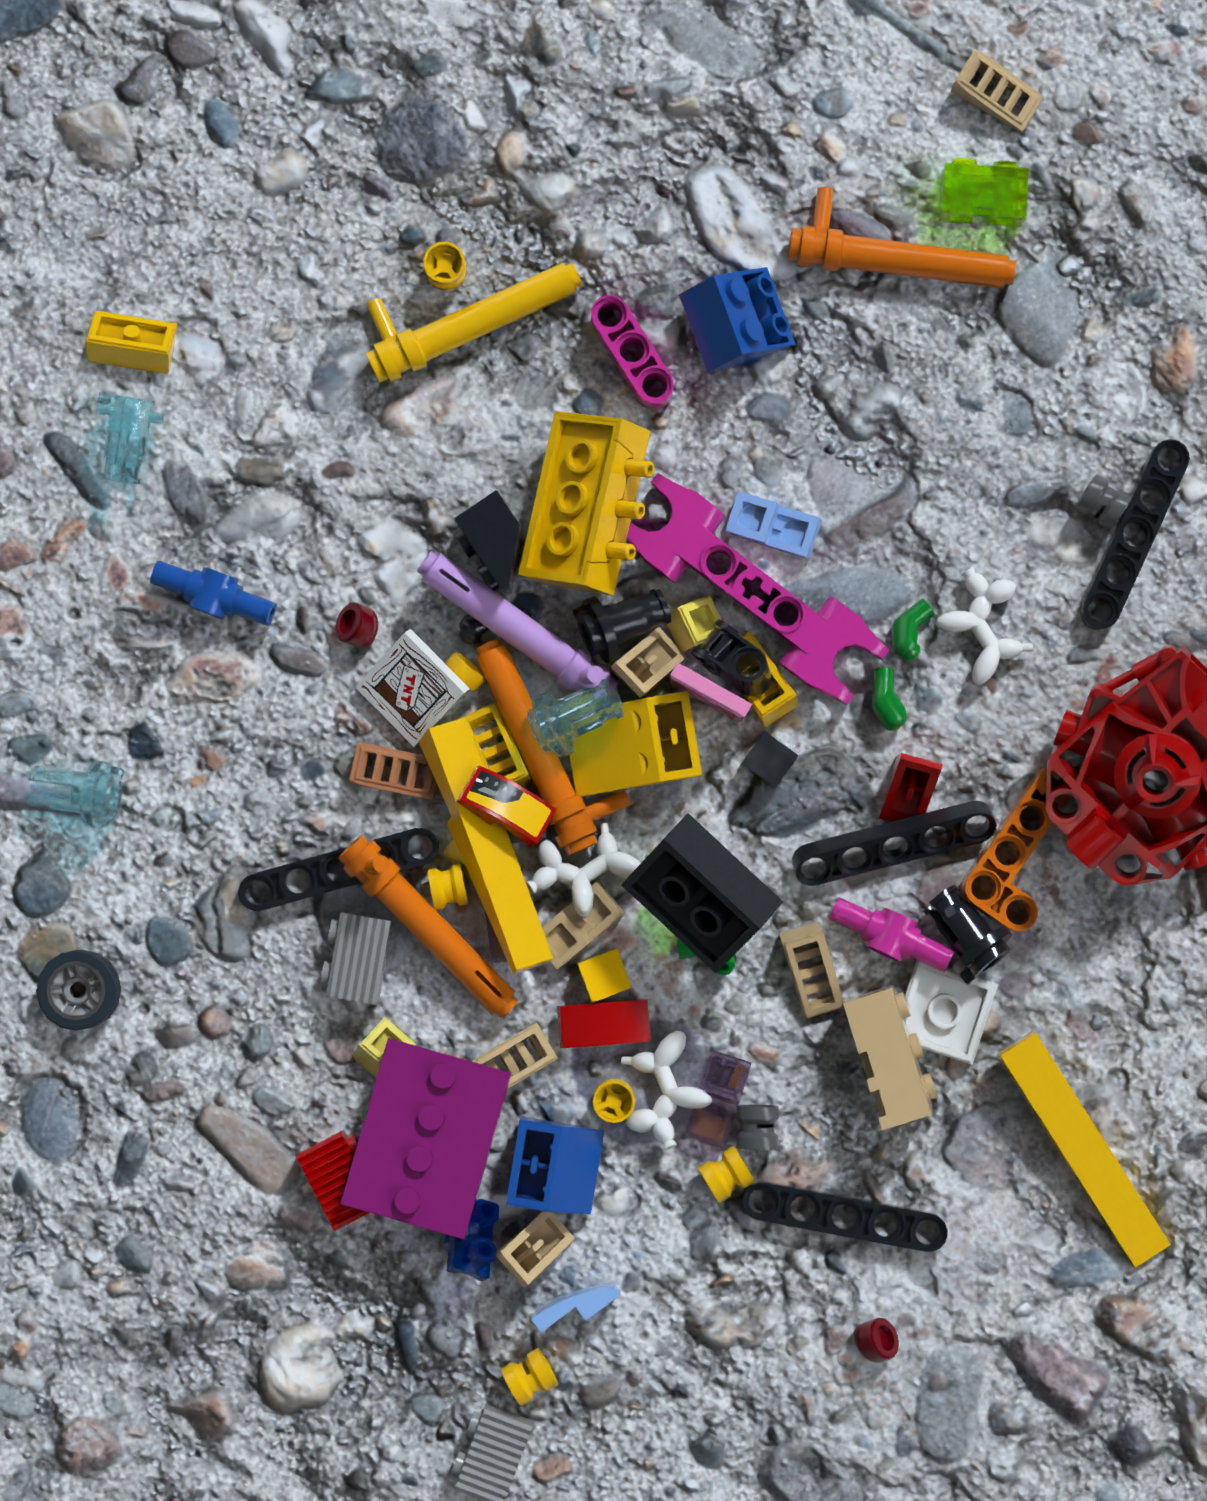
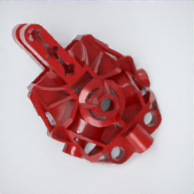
M1166 645L1160 651L1131 665V670L1106 683H1095L1088 695L1082 715L1066 709L1053 742L1055 747L1051 751L1052 755L1047 760L1045 801L1047 816L1067 835V847L1084 865L1092 870L1099 866L1115 882L1124 886L1171 879L1182 868L1185 871L1207 865V667L1183 645L1178 649L1172 645ZM1137 678V680L1129 687H1127L1125 690L1122 691L1117 689L1118 687ZM1165 748L1177 754L1183 760L1186 768H1181L1173 757L1166 754ZM1068 750L1085 757L1080 772L1061 755L1063 752ZM1144 750L1146 754L1139 758L1133 767V783L1128 784V766L1134 756ZM1054 770L1065 782H1060L1054 786L1052 771ZM1152 770L1162 771L1168 777L1169 783L1163 789H1151L1144 781L1145 774ZM1180 787L1185 789L1182 795L1171 804L1163 806L1150 805L1151 802L1158 803L1168 800L1178 792ZM1061 794H1069L1076 799L1078 808L1072 813H1063L1055 806L1054 800ZM1175 848L1179 858L1174 863L1163 852ZM1123 854H1132L1138 858L1141 866L1135 872H1124L1119 868L1116 860ZM1148 862L1162 874L1146 873Z

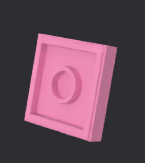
M678 662L670 674V685L683 692L688 691L690 696L738 723L743 721L752 706L748 701Z

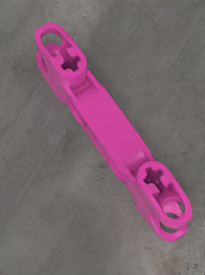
M657 473L652 479L651 485L671 505L672 516L669 523L658 531L648 532L630 522L627 540L635 546L643 560L673 583L679 579L688 566L791 644V647L778 662L781 666L808 687L819 690L847 706L855 695L834 674L833 661L836 654L844 648L857 647L882 660L890 649L874 635L860 616L834 597L829 596L817 613L713 534L726 517L717 507L696 491L685 488ZM723 553L727 555L731 562L729 571L722 575L711 573L707 568V560L712 554ZM755 580L760 581L759 590L767 598L770 597L771 591H775L779 595L770 603L766 614L759 610L764 605L760 598L754 595L749 600L744 598L745 588L741 585L744 581L750 584ZM781 604L792 605L798 614L797 621L790 626L778 624L773 616L775 608Z

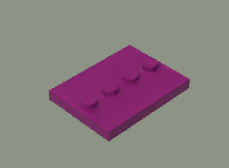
M388 1038L340 1204L465 1239L512 1073Z

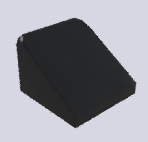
M764 731L740 766L772 789H775L799 755Z

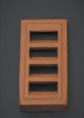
M357 742L349 778L350 784L434 800L437 783L424 755ZM369 753L376 755L372 779L364 777ZM386 757L393 758L389 782L381 781ZM403 760L410 762L405 786L398 784ZM419 764L427 765L422 789L414 788Z

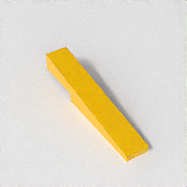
M466 718L428 728L420 739L419 744L451 814V818L447 821V826L513 974L550 962L553 956L507 830L498 823L487 824L457 802L475 767L479 765L483 767Z
M1031 1031L997 1053L996 1055L1042 1123L1041 1126L1132 1265L1136 1268L1170 1246L1171 1244L1037 1033Z

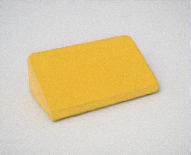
M95 310L86 338L87 359L94 363L168 374L172 362L177 323Z

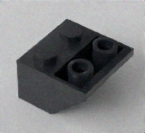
M495 490L454 518L458 529L453 534L467 557L471 558L476 554L482 563L477 567V570L485 584L493 591L499 589L503 596L506 597L512 593L523 533L519 522L498 491Z

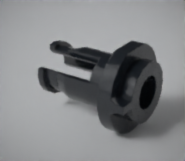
M652 589L649 591V594L631 597L618 603L612 602L602 606L596 596L584 599L580 607L572 610L587 650L593 657L599 655L606 663L619 658L618 645L627 642L630 638L650 631L657 625L662 623L669 624L672 621L668 604L660 589L656 591Z
M954 884L934 897L929 902L931 906L927 907L923 912L926 915H931L940 933L960 956L952 968L969 985L977 977L994 967L1010 952L1011 949L1006 943L1012 937V933L1005 925L993 931L976 909L958 894V887Z

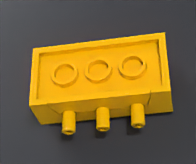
M555 411L519 567V576L547 586L614 596L622 560L631 561L636 555L635 546L627 544L626 539L631 518L641 519L645 514L644 504L635 502L640 477L650 478L654 474L653 462L645 461L651 431L623 418Z

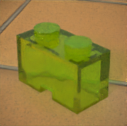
M956 158L952 160V163H945L940 180L938 222L972 224V217L980 216L988 217V225L1021 227L1027 215L1029 168H1019V163L1014 161H996L993 166L977 165V161L970 158Z

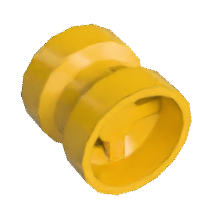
M447 241L431 245L423 259L424 270L430 284L442 291L458 288L465 281L467 275V265L461 249Z
M612 1078L603 1081L594 1092L593 1106L595 1112L606 1122L617 1123L624 1121L634 1110V1091L628 1083L621 1079Z
M734 1145L723 1151V1160L721 1162L718 1160L715 1162L708 1160L698 1166L700 1173L719 1204L730 1198L731 1192L735 1190V1185L746 1188L756 1182Z
M539 1348L527 1353L524 1361L518 1364L511 1362L501 1368L502 1375L520 1406L532 1401L534 1394L540 1390L549 1391L558 1386L555 1374Z

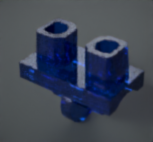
M484 1199L476 1200L466 1238L460 1239L450 1235L443 1237L442 1248L448 1252L447 1272L466 1274L482 1282L490 1278L491 1262L496 1260V1245L493 1243L492 1238L493 1224L499 1219V1205L497 1203Z

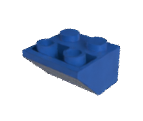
M767 267L713 275L679 294L708 373L735 368L796 345L790 331V324L784 315L774 281L770 277Z
M521 1116L506 1205L547 1212L591 1215L605 1130Z

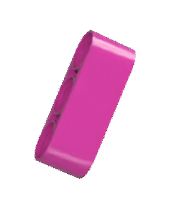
M614 295L600 297L591 309V324L595 334L642 406L650 410H658L665 407L673 396V379L670 372L626 303ZM605 309H615L621 314L622 319L617 325L607 327L600 323L598 316ZM630 343L637 344L643 349L644 355L639 361L628 362L620 354L622 348ZM652 378L661 380L667 388L665 393L657 398L648 396L642 388L647 380Z

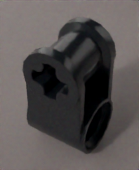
M718 619L713 624L714 631L700 647L694 646L691 650L692 656L705 669L721 677L742 694L754 697L763 694L768 690L772 682V675L765 654L744 639L729 624ZM749 666L760 667L759 672L754 676L744 677L741 675L742 671Z

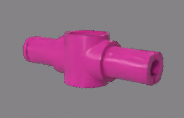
M839 897L829 917V920L863 935L862 940L867 942V948L897 962H901L902 958L908 961L911 957L945 973L955 951L921 935L922 930L916 928L917 922L888 908H883L882 911L875 909L874 912H871Z

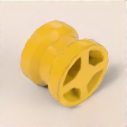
M461 863L452 865L446 871H440L437 868L428 870L429 885L435 910L444 909L450 903H457L460 906L469 904Z

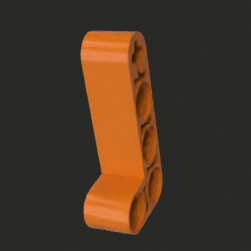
M1047 767L1040 769L1034 775L961 883L962 896L968 903L1000 926L1005 925L1010 931L1027 930L1035 924L1038 917L1036 902L1029 895L1011 884V882L1053 823L1047 816L1045 803L1031 798L1033 793L1040 797L1046 792L1045 778L1047 777ZM1053 770L1052 776H1056L1057 773ZM1061 778V779L1059 780V783H1060V782H1065L1064 779ZM1061 794L1055 798V806L1058 810L1061 811L1071 795ZM1025 807H1032L1039 813L1040 823L1033 831L1025 829L1020 823V813ZM1003 841L1011 843L1016 850V858L1010 865L1001 864L995 856L997 845ZM978 876L987 877L992 884L991 895L985 900L977 899L971 891V884ZM1014 900L1021 901L1027 909L1025 920L1017 925L1011 923L1006 915L1007 906Z

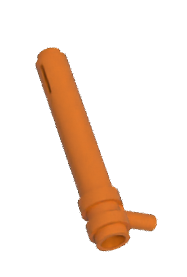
M822 186L817 188L813 226L803 225L802 229H791L787 261L797 262L799 267L810 268L811 264L822 265V270L838 271L839 268L996 288H1004L1005 284L1012 285L1014 281L1016 261L1008 260V255L844 235L843 230L830 229L834 192L830 187Z
M499 639L481 645L476 649L479 654L476 658L540 798L557 809L548 825H553L557 836L554 838L559 849L564 848L569 857L597 844L598 841L594 834L597 832L594 821L630 806L631 802L626 791L622 790L586 807L582 796L576 795L507 645H502Z
M360 835L338 857L344 864L342 870L350 878L355 876L362 883L360 888L370 898L375 896L491 1015L496 1013L500 1018L505 1016L518 1002V999L514 996L516 991L399 873L401 868L391 858L380 854L381 847L373 839L368 841L363 835Z

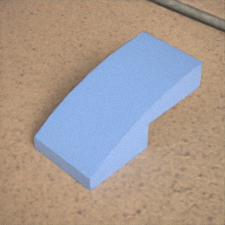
M738 491L725 531L760 545L809 560L822 520L820 517L780 506L777 502Z
M613 1283L590 1286L570 1292L532 1313L531 1320L542 1333L576 1307L586 1321L620 1296V1289Z

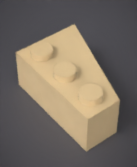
M893 985L844 1000V1009L858 1054L861 1056L866 1071L870 1093H873L880 1114L878 1119L882 1131L932 1115L933 1105L931 1099L937 1098L938 1095L931 1074L922 1075L917 1059L924 1057V1053L917 1032L909 1035L904 1022V1018L911 1016L904 993L896 994Z

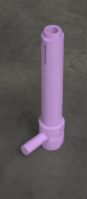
M431 551L416 571L423 576L421 580L554 675L557 684L566 690L572 688L579 693L578 699L589 705L592 703L597 707H601L617 686L618 680L611 676L612 671L603 664L600 666L594 664L591 661V655L581 648L577 650L572 648L442 553L436 555Z

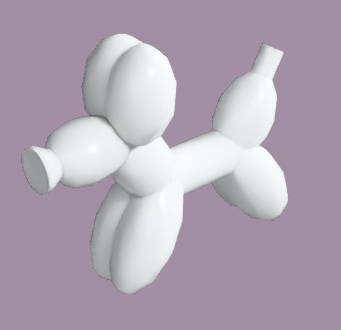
M973 566L961 574L967 578V589L975 597L969 606V611L945 613L937 618L935 625L943 631L953 633L965 632L971 629L984 649L975 661L972 670L973 682L976 685H981L994 674L1000 659H1012L1019 656L1022 652L1033 651V643L1022 644L1018 640L1011 638L999 640L996 638L985 619L991 612L992 604L1003 603L1011 599L1015 593L1016 585L1011 580L1000 579L989 586L988 581L982 574L975 573Z
M601 823V835L598 837V843L596 844L598 857L579 869L574 865L562 863L561 852L557 845L549 840H544L538 846V860L542 868L535 872L532 881H526V885L532 894H535L537 889L544 890L551 887L557 880L562 884L572 886V901L575 910L579 916L587 917L592 910L594 899L590 882L607 870L620 878L627 879L641 862L629 854L618 852L617 843L609 833L608 823Z
M678 1030L668 1034L660 1042L655 1053L641 1052L633 1057L622 1056L621 1064L632 1065L642 1073L655 1074L662 1095L655 1102L653 1110L639 1109L633 1111L626 1119V1125L630 1130L639 1133L652 1130L656 1140L663 1143V1150L671 1149L677 1145L673 1140L675 1135L674 1127L668 1119L675 1112L677 1105L696 1109L706 1107L712 1102L711 1096L704 1090L688 1086L678 1087L669 1066L680 1057L686 1044V1035Z

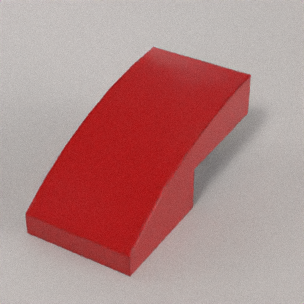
M648 999L557 1006L560 1048L651 1041Z

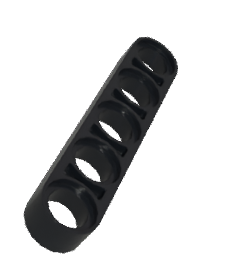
M1168 439L1160 442L1148 456L1131 494L1132 499L1117 524L1081 603V619L1090 629L1104 630L1112 626L1118 620L1189 464V451L1178 440ZM1163 448H1172L1178 452L1180 465L1176 470L1168 471L1159 465L1158 454ZM1156 486L1161 490L1163 502L1160 507L1151 509L1142 503L1140 495L1144 487ZM1135 523L1144 528L1146 539L1141 546H1130L1124 540L1123 531L1128 524ZM1119 561L1126 565L1129 576L1124 584L1117 585L1108 580L1106 568L1109 563ZM1102 599L1109 603L1112 613L1108 621L1099 623L1090 617L1088 609L1093 600Z
M970 801L807 843L800 846L794 852L792 865L798 881L808 886L820 885L982 843L994 835L997 823L990 807L986 803ZM981 815L986 817L984 824L976 829L965 827L967 821L974 816ZM941 826L945 828L943 835L939 838L927 839L924 837L925 833L932 827ZM902 837L905 839L904 843L897 849L888 850L883 848L885 842L890 838ZM858 847L864 850L863 854L855 860H845L842 858L848 849ZM811 858L823 860L822 865L813 871H806L801 868L803 863Z
M413 828L374 839L379 846H384L390 851L392 860L401 868L399 872L433 862L440 849L436 835L425 828ZM415 835H426L432 842V851L424 859L414 858L408 850L409 841ZM342 848L253 873L245 877L240 883L238 896L242 905L247 909L263 911L360 884L361 882L355 876L352 878L348 877L342 882L334 881L329 877L327 872L328 864L332 859L339 857L346 849ZM300 868L309 874L310 885L306 891L295 893L289 889L287 877L292 870ZM255 880L264 881L270 889L269 898L260 905L249 901L246 894L248 885Z
M768 1181L754 1182L745 1188L742 1195V1205L745 1212L751 1218L759 1221L924 1252H933L940 1249L948 1237V1229L945 1222L937 1214L928 1211ZM766 1189L772 1194L773 1204L768 1211L756 1212L750 1207L749 1197L754 1190ZM800 1196L810 1198L815 1204V1211L807 1220H798L791 1214V1204ZM841 1204H848L856 1211L855 1223L848 1228H840L832 1220L834 1209ZM883 1212L893 1213L898 1220L897 1230L889 1236L878 1234L874 1228L876 1217ZM924 1220L935 1221L940 1228L938 1238L930 1244L920 1242L916 1236V1228Z

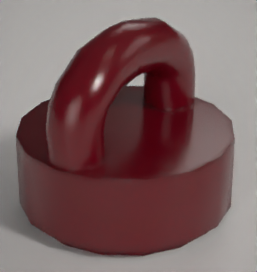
M355 602L346 605L336 620L335 629L338 639L359 648L369 647L374 642L378 632L379 622L375 611Z
M876 1318L855 1328L853 1332L854 1342L859 1352L866 1359L880 1363L895 1357L898 1352L899 1340L895 1328L888 1320Z

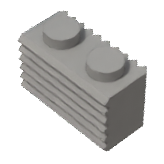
M340 912L339 920H331L327 944L334 945L332 962H324L320 986L327 987L326 997L373 1005L379 1004L393 921Z
M487 1403L482 1413L474 1411L465 1434L473 1438L467 1454L459 1451L450 1476L458 1478L454 1490L483 1501H505L532 1430L533 1421Z

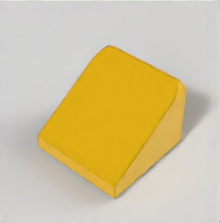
M617 948L578 963L592 1003L632 988Z

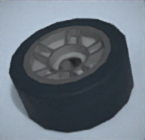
M74 950L61 953L46 964L39 975L36 992L39 1006L47 1019L60 1028L78 1031L97 1027L110 1018L119 1004L121 985L119 975L109 960L96 952ZM81 982L86 987V994L78 999L75 998L74 990L70 987L72 984Z

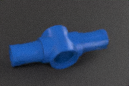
M157 561L152 570L151 584L183 595L184 601L190 602L189 607L223 620L225 616L233 617L238 615L269 626L274 618L277 608L275 602L243 591V586L237 584V579L206 567H203L202 571L194 569L193 572L162 561Z

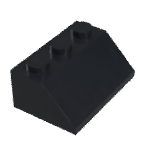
M689 813L682 818L621 884L624 889L714 973H717L762 928L783 903L773 891Z

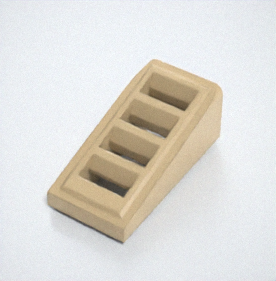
M974 49L951 89L958 96L1021 134L1044 98L1039 92L977 49ZM979 70L984 75L977 87H974L970 84V81L976 71ZM993 78L999 83L991 96L988 97L983 92ZM1008 87L1013 90V93L1005 106L1002 107L997 101L1005 88ZM1020 96L1027 99V102L1016 117L1011 111Z
M820 922L810 923L781 932L779 936L805 1019L844 1008V1000ZM815 941L817 942L816 945H812L806 948L793 951V948L809 944ZM817 956L822 958L820 962L798 968V962ZM825 972L827 974V978L803 984L802 979ZM831 988L832 995L808 1001L807 995Z
M536 1022L472 1060V1062L498 1069L493 1059L499 1056L507 1071L512 1073L508 1086L509 1089L554 1062L558 1057ZM530 1039L541 1058L540 1060L534 1062L522 1042L523 1040ZM515 1048L526 1067L525 1069L519 1070L508 1049Z

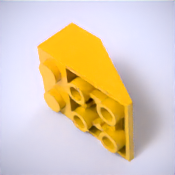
M688 691L563 714L576 795L584 797L702 776Z

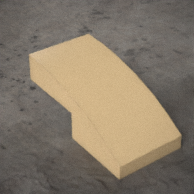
M599 881L592 885L593 907L587 917L579 916L572 902L542 927L553 956L550 962L557 970L625 913Z

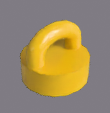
M454 652L445 662L472 691H476L485 681L482 671L459 652Z

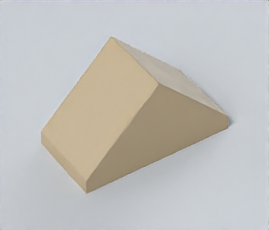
M658 627L611 666V671L637 699H643L673 671L677 662L681 664L687 656Z
M541 1211L498 1249L496 1256L525 1288L575 1237L553 1212Z

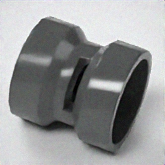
M1096 474L1077 501L1074 509L1084 516L1090 514L1097 518L1098 525L1110 531L1132 499V495L1122 489L1114 490L1109 486L1107 479Z
M736 1105V1118L741 1122L740 1132L736 1135V1148L745 1150L778 1149V1135L774 1132V1123L779 1119V1106Z

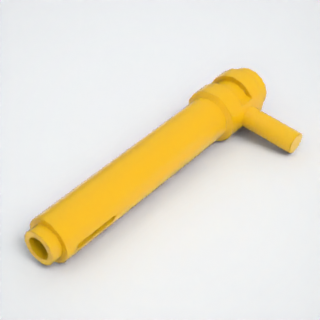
M562 262L417 330L412 331L409 328L400 333H397L381 298L373 299L366 304V307L382 341L374 344V349L365 354L378 382L381 383L389 379L391 383L402 378L401 373L412 369L413 372L427 366V361L577 293L576 288L582 286V281L573 263L565 266Z

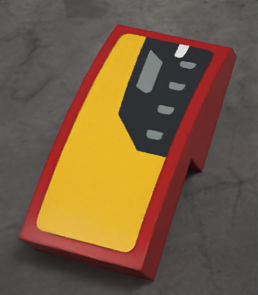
M480 765L475 767L457 799L459 804L487 824H500L529 846L538 844L557 810L529 790Z

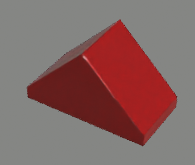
M903 753L898 754L894 761L879 818L892 822L926 813L942 769V764Z

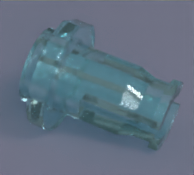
M99 392L96 414L109 416L104 446L105 468L104 473L101 472L100 478L117 482L142 483L139 475L146 456L150 423L163 424L165 413L154 411L155 401Z
M607 678L601 680L600 684L595 687L582 688L558 700H555L548 692L532 700L533 709H530L528 712L529 723L537 742L546 752L552 751L559 758L568 756L574 751V738L601 727L609 719L614 717L620 719L624 716V708L616 689L609 692Z
M94 761L89 766L87 772L67 769L46 770L45 767L36 765L29 773V781L72 786L71 794L69 796L38 792L37 796L28 795L27 803L31 807L46 805L53 810L81 813L82 821L86 827L101 829L107 824L108 819L112 820L119 810L122 798L121 780L124 775V769L117 768L110 762Z

